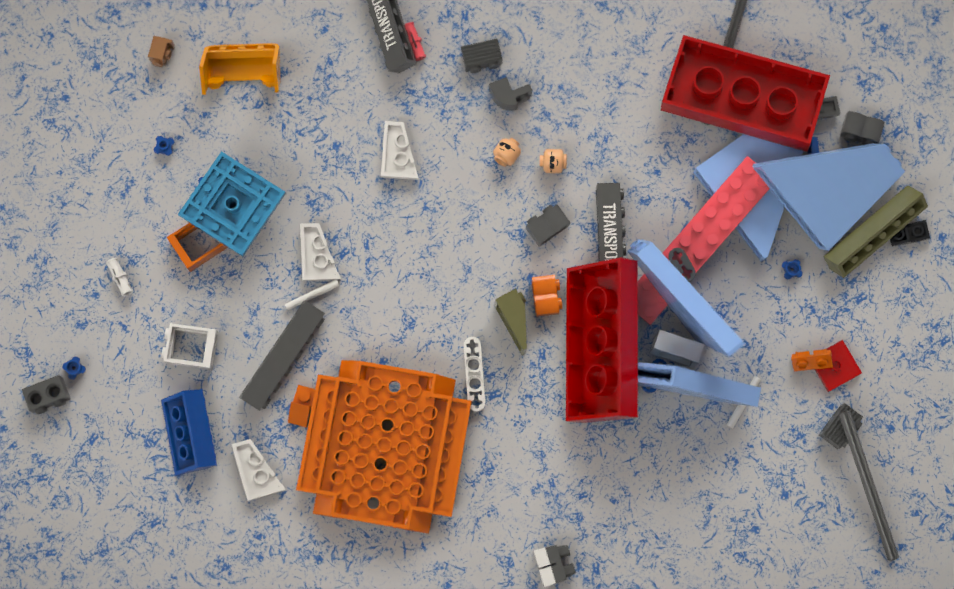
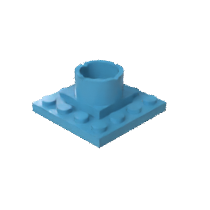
M221 151L178 213V216L243 257L286 195V192Z

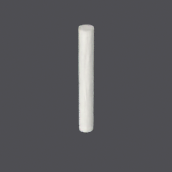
M337 279L286 303L285 306L289 311L301 305L303 301H310L340 285Z
M754 376L749 385L757 387L761 379ZM737 405L726 424L728 428H734L746 407L745 405Z

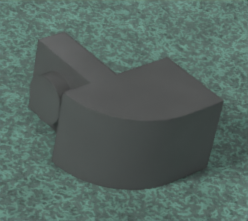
M507 77L489 83V91L493 101L504 110H517L518 101L520 103L525 102L532 96L533 90L530 84L512 90Z

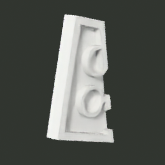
M385 121L381 178L419 180L404 122Z
M300 224L302 281L341 280L320 224Z
M251 439L231 444L247 502L286 490Z

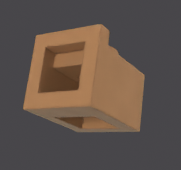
M153 36L148 58L154 66L163 67V65H166L167 60H170L171 49L175 47L173 41Z

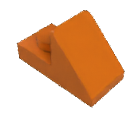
M302 385L297 386L294 400L290 405L288 423L307 428L315 389Z

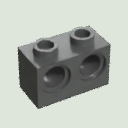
M60 375L22 389L29 411L36 414L48 411L47 408L51 406L59 407L65 405L66 401L71 399L64 379ZM55 388L60 389V394L57 397L52 396V391ZM41 395V402L34 404L35 396Z

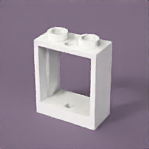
M170 323L169 328H166L165 331L167 343L166 347L162 349L161 357L166 364L213 370L219 332L215 329ZM177 332L207 336L203 363L172 359Z
M659 330L654 337L649 354L694 368L703 361L706 350H703L704 344Z

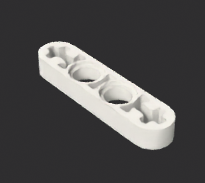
M468 337L464 342L467 400L474 402V395L470 396V392H482V395L478 394V401H482V404L479 405V408H475L474 405H471L470 408L473 412H480L485 407L481 343L476 337ZM470 341H474V344L478 345V347H475L474 352L479 354V357H467V354L471 355V349L467 347ZM477 360L479 362L478 369L471 370L468 367L469 361ZM472 379L480 381L481 386L478 389L470 387L469 383Z

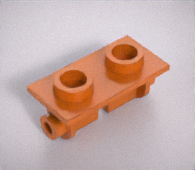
M827 348L814 350L813 355H810L809 351L795 352L791 357L794 372L833 367L832 353Z

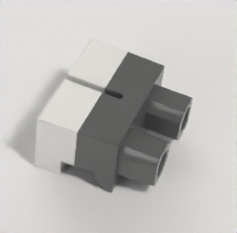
M554 545L533 551L538 568L555 563L554 566L538 570L543 587L567 580L566 577L576 573L573 563L563 566L561 558L570 556L568 545L558 547Z

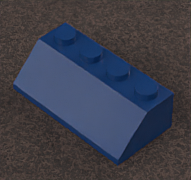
M203 389L184 390L161 399L175 476L217 466Z

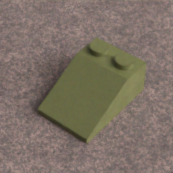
M515 288L495 299L494 307L523 356L527 350L526 299L522 292L518 293Z

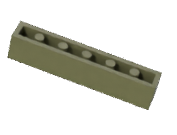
M907 185L823 256L829 269L845 278L928 207L923 193Z

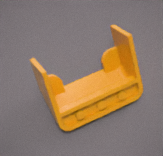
M275 43L211 45L205 47L199 65L202 95H206L208 87L210 89H219L224 84V81L261 80L262 84L266 85V87H274L275 92H279V45Z

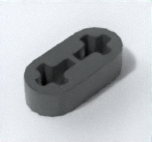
M681 248L672 249L668 256L669 261L681 274H683L682 266L687 271L691 270V278L688 279L685 276V279L691 282L696 272L688 256ZM674 252L682 254L680 258L682 264H679L677 260L673 261Z

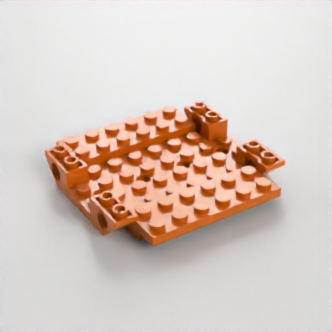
M341 360L338 377L318 374L296 487L297 491L316 494L313 514L384 525L429 534L432 514L452 517L472 402L471 400L453 398L456 380L434 373L354 360ZM398 382L400 384L399 391H390V383ZM385 420L393 422V428L390 431H385L382 428V423ZM378 459L386 461V467L382 470H378L375 467V462ZM377 498L379 506L376 509L369 508V499Z

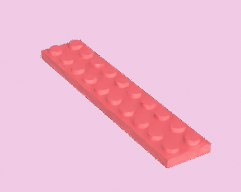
M747 156L665 249L662 254L667 259L672 249L681 248L688 256L697 273L770 188L752 167L755 162ZM674 252L673 261L677 260L679 264H682L680 259L682 254ZM682 266V275L684 277L686 276L688 279L691 278L690 274L692 273V271H687L686 268ZM644 274L638 280V315L651 325L668 304Z

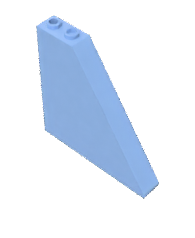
M743 134L696 167L693 173L712 197L747 156L755 163L802 156L803 151ZM771 189L767 191L736 227V230L761 263L769 255L784 210V205Z
M876 143L755 163L752 166L819 249L829 251L905 173L901 167V162L890 153V148L885 144Z
M638 239L630 245L631 248L627 252L633 260L638 261L640 269L695 341L728 357L745 345L741 338L652 242Z
M638 362V386L729 404L758 407L760 387L678 366Z

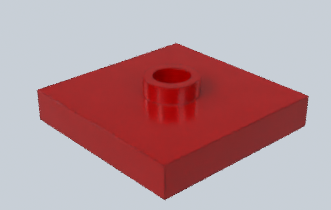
M843 340L827 348L832 353L833 367L814 369L827 392L862 374Z

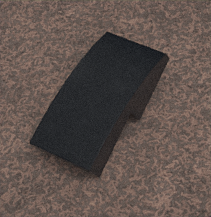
M926 220L907 224L890 239L892 247L931 239Z

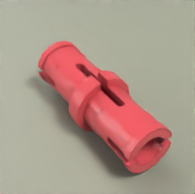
M414 23L404 24L415 60L420 61L426 58L421 45L422 39L418 37Z

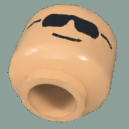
M513 138L501 139L493 150L494 160L504 167L513 165L521 154L519 143Z
M546 149L544 155H540V166L543 167L545 173L560 174L563 172V169H566L567 154H564L562 149Z

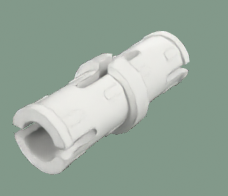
M109 259L106 265L122 297L132 294L134 291L118 259Z

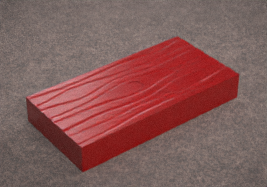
M683 35L662 99L661 111L807 152L830 75Z
M620 257L567 268L566 422L590 423L638 418V261Z

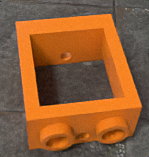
M188 223L169 235L167 239L187 269L192 272L228 247L221 243L192 262L179 242L198 229Z

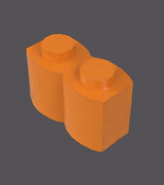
M555 275L532 277L536 317L559 314V310L563 309L562 299L558 298L557 291L560 290L559 279H555Z

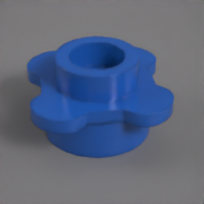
M157 136L154 152L167 156L171 155L174 139Z
M795 259L782 263L785 279L790 280L792 277L800 278L803 275L799 260Z
M76 356L72 360L65 362L62 366L63 370L68 373V378L72 380L80 373L83 374L86 371L85 366H82L80 363V358Z

